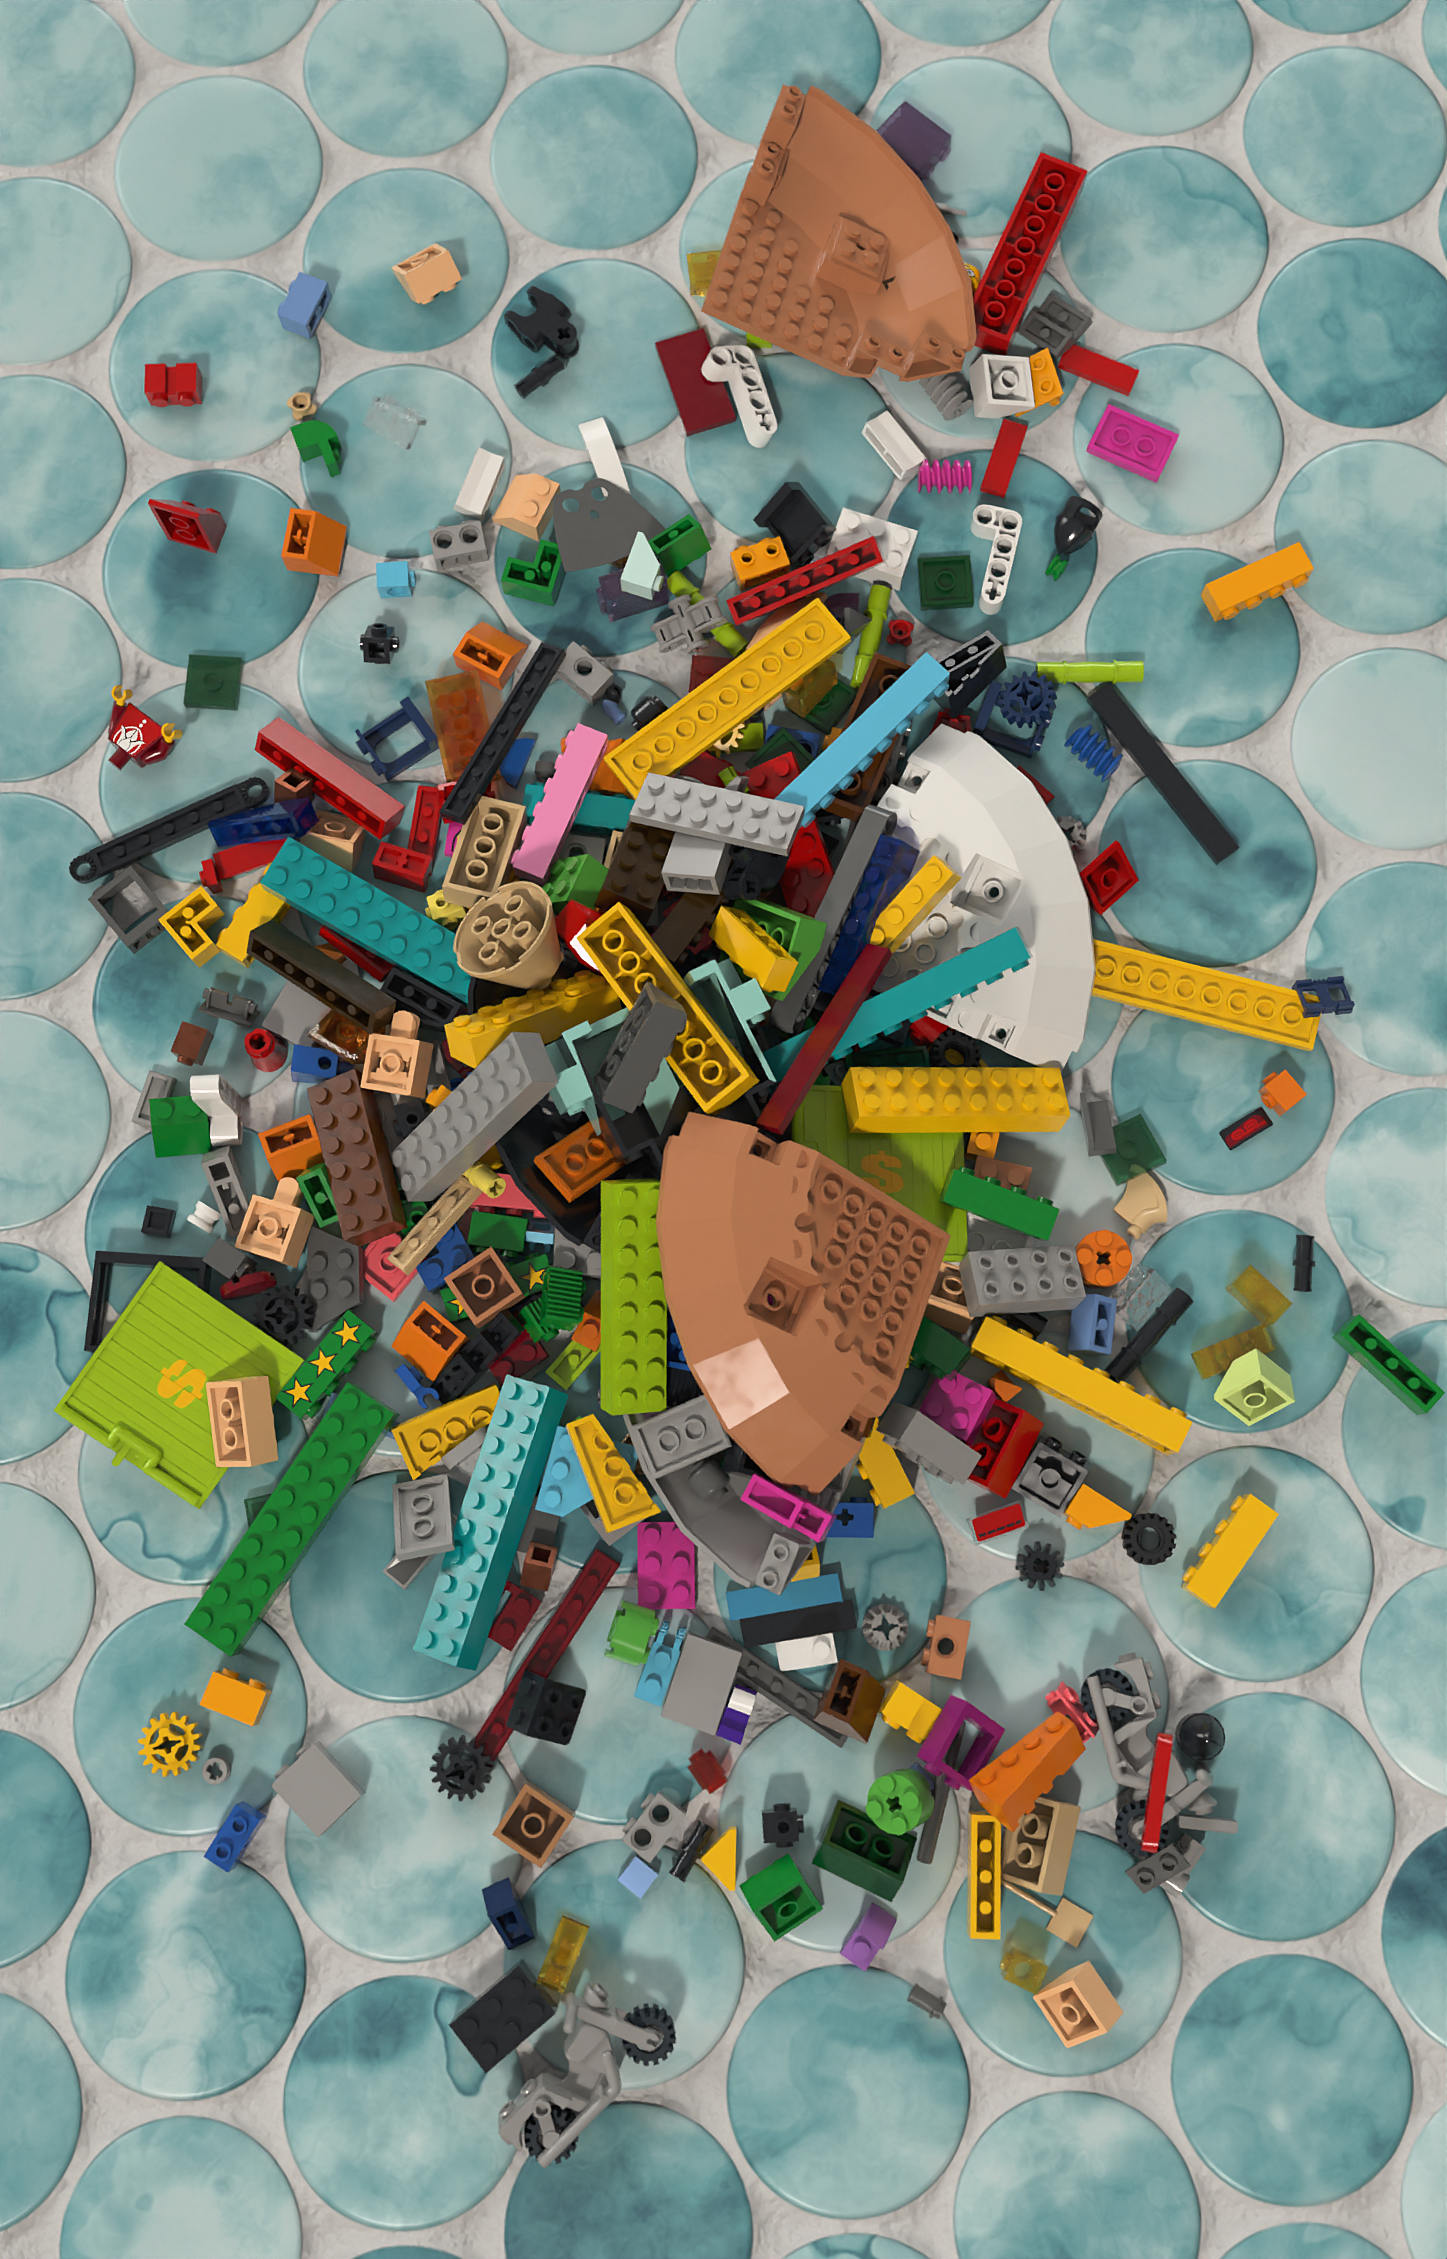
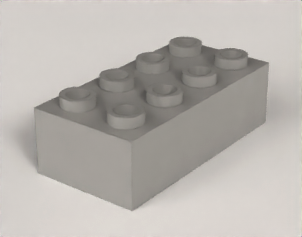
M1074 1244L968 1252L959 1263L969 1317L1075 1309L1086 1297Z

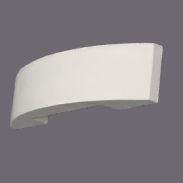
M603 417L579 424L578 428L586 450H588L597 478L613 483L631 497L618 454ZM601 487L602 496L605 500L608 497V492Z

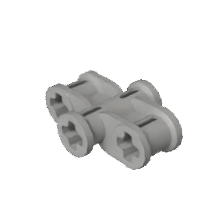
M683 595L670 601L668 606L670 609H673L675 615L661 620L650 627L651 632L655 633L659 642V652L666 653L685 643L688 646L686 649L688 654H693L707 648L709 642L704 639L703 634L727 623V618L722 615L717 603L719 601L718 596L707 597L692 606L690 605V595Z

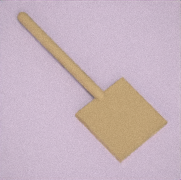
M1001 1879L1002 1886L1052 1915L1046 1930L1077 1948L1093 1915L1063 1897L1056 1910Z

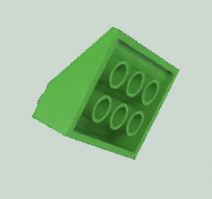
M757 897L754 900L740 898L735 900L733 908L744 910L798 962L785 992L773 990L769 993L762 990L764 994L783 1001L820 951L827 923L763 898ZM721 950L718 963L730 958L723 950ZM732 962L742 984L753 979L743 973L744 969L738 964Z

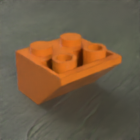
M290 508L281 554L287 570L339 577L347 526L317 511Z
M482 621L465 633L454 651L453 657L458 668L503 690L528 649V645Z
M311 1114L258 1133L266 1158L278 1183L282 1178L286 1177L297 1180L296 1178L305 1169L324 1162L314 1117Z
M423 1301L406 1320L391 1347L434 1382L470 1339L428 1303Z

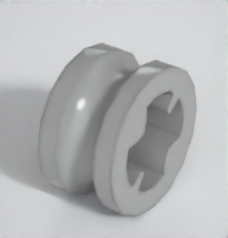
M222 1757L209 1759L202 1768L204 1780L213 1785L225 1782L231 1775L230 1763ZM216 1763H219V1769L223 1771V1774L216 1776L215 1779L213 1778L214 1773L210 1771V1767L216 1766Z

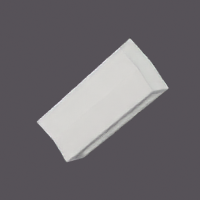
M888 411L866 422L862 434L900 481L918 471L926 457Z
M480 447L478 448L453 510L480 521L484 520L505 468L504 457L490 453Z

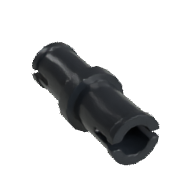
M554 355L539 368L535 366L531 369L532 373L517 384H514V387L521 398L525 399L526 396L540 386H546L548 384L547 381L560 371H563L565 367L557 355Z
M1296 1235V1259L1292 1262V1266H1295L1293 1291L1312 1292V1267H1315L1316 1262L1313 1261L1315 1236Z
M698 1820L686 1843L683 1842L681 1845L682 1851L669 1873L685 1882L697 1858L701 1859L703 1855L701 1851L715 1829Z

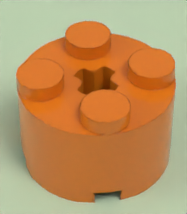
M1109 1230L1092 1232L1075 1246L1083 1285L1088 1288H1110L1120 1282L1130 1270L1133 1259L1130 1248L1126 1241ZM1103 1255L1106 1260L1101 1265L1097 1264L1098 1257Z

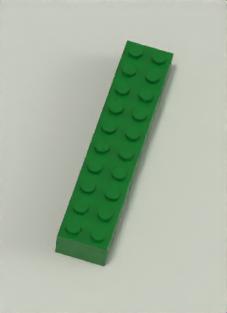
M347 1382L184 1625L230 1657L240 1654L400 1414L355 1383Z

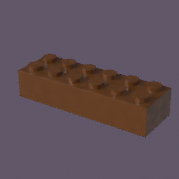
M875 652L841 734L890 688L911 665ZM897 733L891 739L892 743L889 748L883 753L878 752L872 758L873 762L863 772L859 770L853 776L854 780L851 785L845 790L840 789L834 795L835 799L823 810L858 823L865 808L874 803L901 735Z
M353 1069L307 1088L343 1240L360 1247L406 1229L408 1225L374 1091L360 1087L363 1073Z

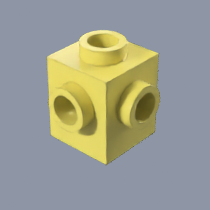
M443 890L436 891L433 895L426 897L429 905L428 908H425L427 917L448 930L455 929L460 925L468 913L466 907L445 902Z

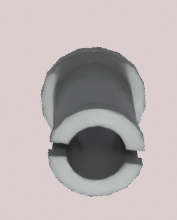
M917 1983L913 1986L907 1998L908 2002L929 2013V2018L931 2019L933 2017L939 2019L947 2004L942 2001V1996L937 1998Z

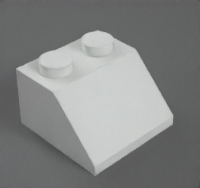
M982 354L969 367L975 417L998 419L1035 407L1029 357Z

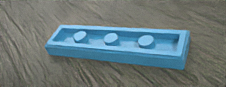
M838 1573L790 1582L780 1596L761 1586L726 1592L730 1621L833 1602H843Z

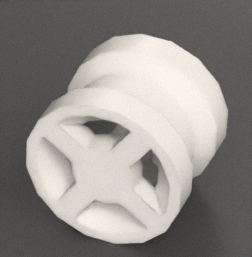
M198 1201L195 1205V1212L190 1214L187 1220L206 1232L211 1233L213 1223L219 1220L222 1215Z

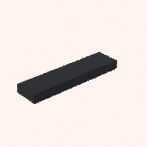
M852 1599L739 1619L744 1648L857 1628Z

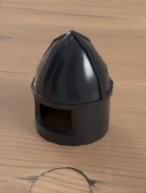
M1070 496L1060 514L1056 516L1054 540L1059 554H1071L1081 549L1092 539L1093 533L1103 517L1101 510L1092 502L1078 496ZM1081 508L1089 509L1096 517L1084 514L1080 511Z
M1191 1713L1181 1718L1177 1724L1175 1732L1177 1744L1189 1757L1200 1761L1211 1760L1223 1750L1225 1745L1224 1728L1214 1716L1206 1713Z

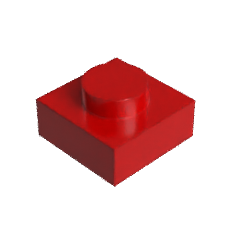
M212 859L201 861L203 871H199L203 886H207L213 894L223 892L222 882Z

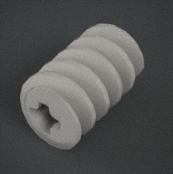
M948 373L920 379L919 384L922 388H925L926 394L931 396V401L933 404H936L938 411L942 412L945 420L956 419L971 408L972 400L964 402L968 396L967 392L959 393L962 385L960 383L953 385L956 382L954 375L948 377L950 374Z

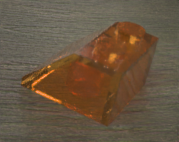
M331 1009L308 1033L310 1039L351 1064L365 1063L369 1033ZM386 1027L376 1031L375 1034L385 1035Z

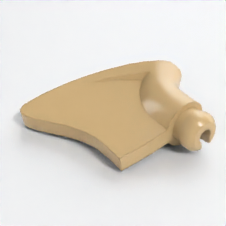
M1132 1165L1128 1173L1125 1194L1113 1211L1131 1225L1127 1229V1234L1129 1236L1132 1235L1133 1239L1137 1240L1153 1224L1167 1222V1205L1165 1197L1154 1179L1139 1166Z

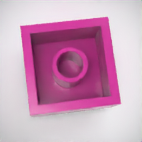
M957 1374L952 1382L945 1377L943 1380L936 1377L919 1412L971 1447L997 1397L992 1390L960 1374Z

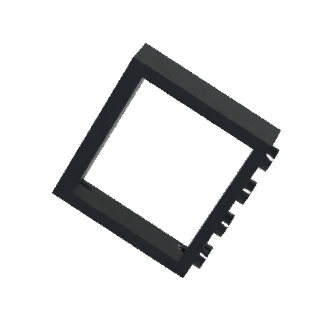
M96 1251L84 1351L94 1354L102 1341L110 1266L155 1268L158 1262L161 1261L173 1270L199 1271L198 1287L208 1294L210 1292L212 1267L203 1261V1257Z

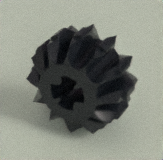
M1039 1541L1034 1542V1551L1029 1545H1025L1023 1548L1028 1556L1023 1554H1017L1016 1556L1019 1560L1024 1561V1565H1015V1570L1025 1571L1018 1579L1025 1581L1027 1578H1030L1027 1584L1029 1589H1033L1037 1582L1039 1591H1044L1045 1581L1050 1587H1054L1056 1584L1052 1576L1059 1579L1063 1576L1060 1572L1055 1571L1056 1567H1064V1562L1054 1561L1061 1553L1055 1551L1049 1554L1052 1545L1049 1543L1044 1546L1043 1551ZM1036 1559L1038 1561H1045L1046 1566H1043L1045 1568L1043 1573L1041 1571H1034L1033 1566H1036L1034 1564Z

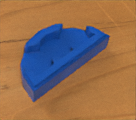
M522 738L515 740L500 765L502 777L509 786L516 790L536 744L535 739Z

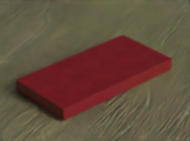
M704 328L655 343V349L687 437L736 422V417L723 381L713 382L707 380L702 374V365L711 351Z

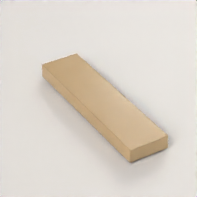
M461 1175L392 1251L387 1259L409 1276L483 1191L473 1186L469 1179Z

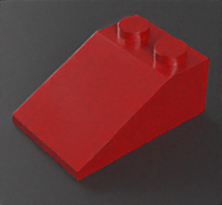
M149 499L148 505L168 540L217 553L227 527L220 512L212 508H206V510L198 508L188 501L178 502L174 500Z

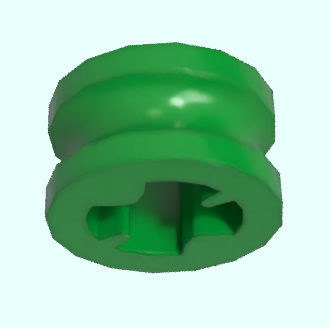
M1058 554L1051 561L1045 572L1046 576L1052 575L1054 581L1061 577L1069 563L1068 560L1062 561L1060 559L1061 556Z

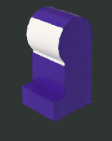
M735 1684L718 1727L717 1736L741 1745L757 1691Z

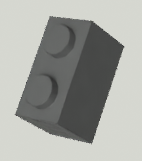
M220 1237L203 1258L205 1263L235 1283L243 1275L257 1271L255 1269L258 1264L256 1261Z

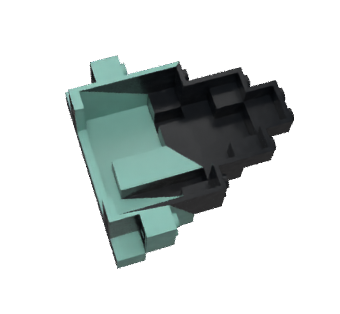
M730 958L718 964L714 959L689 971L683 980L727 1039H735V1047L740 1048V1056L759 1080L758 1083L719 1113L718 1116L720 1119L759 1128L756 1122L761 1112L755 1101L772 1092L770 1086L777 1082L750 1028L764 1020V1014L771 1008L756 978L742 984ZM627 1007L589 1025L588 1021H585L562 1032L554 1043L545 1046L559 1081L549 1093L560 1115L568 1112L569 1116H572L585 1109L597 1136L602 1134L616 1164L624 1160L627 1165L644 1156L654 1177L661 1180L666 1143L670 1136H679L681 1132L679 1123L687 1117L688 1112L696 1110L700 1106L665 1058H663L659 1065L660 1070L657 1078L653 1082L650 1081L646 1089L643 1103L640 1106H636L633 1114L601 1100L594 1077L630 1013ZM758 1129L759 1133L775 1142L770 1131ZM753 1148V1154L757 1156V1150Z

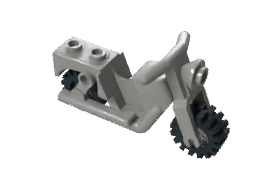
M1135 1652L1118 1656L1119 1662H1114L1113 1665L1114 1669H1122L1132 1677L1139 1693L1133 1694V1687L1128 1681L1129 1679L1122 1675L1121 1672L1106 1668L1096 1670L1086 1678L1081 1688L1080 1698L1084 1710L1089 1713L1091 1718L1098 1720L1113 1779L1118 1784L1148 1792L1155 1744L1148 1739L1146 1728L1158 1716L1156 1709H1160L1162 1706L1158 1691L1152 1692L1149 1680L1154 1679L1150 1661L1144 1662L1143 1656L1136 1657ZM1130 1709L1135 1714H1138L1114 1731L1113 1723L1123 1719L1130 1712ZM1173 1749L1165 1794L1168 1798L1164 1801L1157 1853L1165 1846V1842L1168 1839V1821L1182 1811L1183 1808L1189 1805V1811L1195 1810L1196 1815H1204L1213 1812L1212 1806L1217 1805V1801L1206 1791L1204 1792L1206 1788L1213 1784V1775L1207 1764L1202 1761L1196 1764L1197 1779L1188 1783L1187 1775ZM1141 1799L1140 1801H1131L1122 1807L1116 1818L1115 1835L1118 1838L1117 1841L1124 1847L1126 1852H1131L1133 1856L1137 1857L1138 1855L1149 1857V1855H1155L1156 1853L1141 1851V1838L1147 1803Z
M588 1982L586 1984L584 1999L576 1996L574 1993L563 1994L561 2003L566 2006L563 2029L567 2034H570L564 2043L565 2056L569 2061L568 2075L565 2079H562L544 2071L535 2080L532 2078L526 2082L520 2091L521 2094L513 2102L511 2100L508 2101L499 2111L498 2133L502 2140L508 2145L513 2144L520 2151L523 2148L521 2128L525 2122V2146L528 2148L529 2155L531 2157L535 2155L536 2161L543 2168L551 2165L554 2159L556 2164L561 2163V2157L563 2156L567 2160L570 2157V2151L574 2152L576 2149L578 2135L621 2091L619 2067L608 2032L622 2038L627 2056L629 2058L633 2057L635 2063L639 2064L640 2061H643V2066H649V2061H653L654 2065L659 2064L658 2059L662 2058L665 2061L668 2058L667 2053H672L674 2050L673 2043L676 2044L673 2020L670 2015L668 2016L667 2010L664 2008L660 2010L656 2004H653V2008H651L648 2003L643 2004L644 2008L639 2009L638 2006L634 2007V2013L616 2006L607 2007L609 2004L606 1999L609 1995L599 1983L593 1985Z

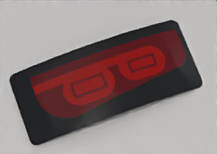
M1259 1107L1220 1131L1219 1135L1229 1150H1233L1271 1127L1273 1123L1264 1109Z

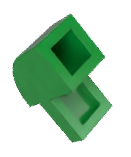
M313 420L290 427L303 462L323 455L330 476L334 477L340 474L337 464L342 463L337 450L342 449L335 430L330 425Z

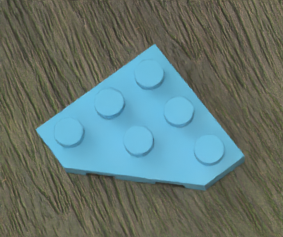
M557 1426L535 1510L564 1517L593 1500L567 1429ZM612 1440L615 1448L634 1473L638 1460L634 1446Z

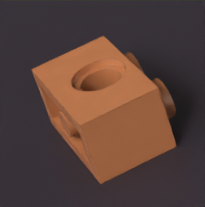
M934 1614V1620H928L926 1636L930 1637L928 1649H923L921 1665L925 1666L924 1672L961 1680L971 1621ZM942 1638H949L952 1642V1650L948 1654H941L937 1649V1644Z

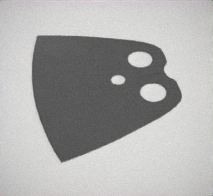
M602 478L586 482L584 487L579 490L568 489L556 494L553 500L554 527L565 572L593 568L630 555L638 531L644 533L647 541L666 530L637 501L613 483ZM595 487H602L608 492V497L603 501H597L592 497L591 492ZM567 498L577 500L579 509L575 512L566 511L563 508L564 500ZM597 511L599 517L592 518L590 512Z

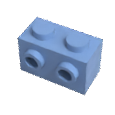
M299 272L297 278L290 283L285 301H282L278 307L277 314L283 329L311 339L332 298L328 282Z
M1087 1294L1085 1299L1075 1309H1072L1067 1351L1086 1356L1111 1355L1117 1299L1099 1294Z

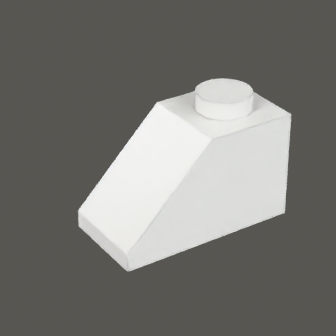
M833 1633L775 1643L780 1671L838 1662Z

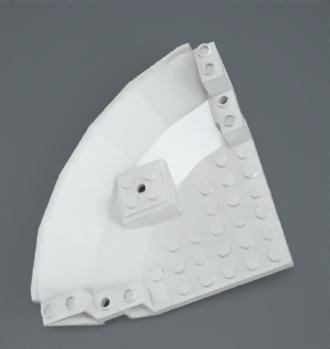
M941 724L911 754L907 760L909 763L898 786L891 784L877 807L895 812L897 814V824L852 921L861 952L866 945L859 937L933 855L943 859L962 878L893 953L872 989L883 993L1018 926L1033 957L1027 959L1030 965L1014 973L1009 968L1002 972L1004 975L1002 979L990 985L983 981L977 984L979 990L963 998L958 993L951 997L953 1003L937 1011L934 1006L926 1009L928 1012L927 1016L1041 1068H1060L1062 1073L1071 1052L1078 1053L1084 1042L1096 973L1089 900L1069 841L1034 784L979 735L969 731L964 734ZM918 777H921V784L919 786H915L914 780ZM996 887L999 889V895L992 898L990 890ZM858 957L831 968L847 976ZM1000 1029L1006 1031V1036L1003 1039L998 1037Z

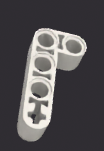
M745 345L714 347L702 365V374L707 380L713 382H729L749 443L756 448H763L768 444L778 426L755 354Z
M991 505L978 506L973 512L971 531L975 536L993 541L979 599L980 610L988 615L998 613L1002 607L1022 526L1020 514L1013 510ZM979 519H985V520H987L989 523H987V524H982V523H980L978 520H979ZM1004 525H1011L1014 529H1006ZM1004 548L1007 549L1009 552L1001 553L998 551V549ZM1000 572L1003 576L996 577L992 573ZM991 590L996 591L994 600L989 599Z
M221 1074L191 1076V1098L210 1117L212 1146L242 1145L243 1117L240 1094Z

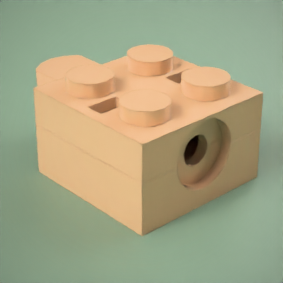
M407 1011L394 1013L390 1036L375 1033L369 1034L361 1088L425 1098L434 1044L417 1040L420 1018L416 1014Z
M290 1177L282 1178L278 1183L273 1200L253 1194L237 1237L235 1248L297 1268L314 1220L313 1214L299 1208L304 1194L297 1180Z

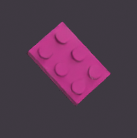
M1108 404L1087 446L1086 452L1157 483L1179 438V434Z
M640 1522L637 1524L638 1605L649 1609H695V1544L681 1532L676 1522Z

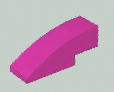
M753 1474L740 1499L783 1525L794 1528L817 1542L824 1541L837 1516L795 1492L757 1474Z

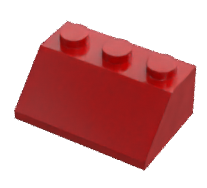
M996 1399L970 1447L982 1456L967 1480L988 1492L1006 1499L1044 1423L1027 1411Z

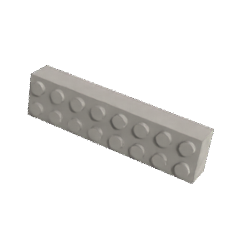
M512 1032L390 1154L408 1202L435 1201L559 1083L539 1033Z

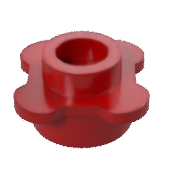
M901 619L891 620L888 623L890 631L886 637L887 643L890 645L898 643L905 647L910 646L912 643L910 636L914 625L910 621Z

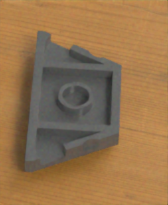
M311 1226L307 1237L308 1304L313 1303L314 1307L309 1309V1313L314 1314L315 1318L309 1319L308 1323L313 1326L312 1329H309V1332L317 1333L324 1325L340 1319L347 1310H354L364 1304V1264L362 1247L355 1246L338 1236Z

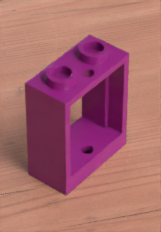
M950 1695L916 1757L926 1763L924 1768L937 1777L942 1774L945 1777L943 1782L951 1788L959 1791L960 1787L973 1791L968 1780L986 1767L1006 1729L968 1701ZM965 1719L980 1730L957 1772L945 1764L942 1759Z

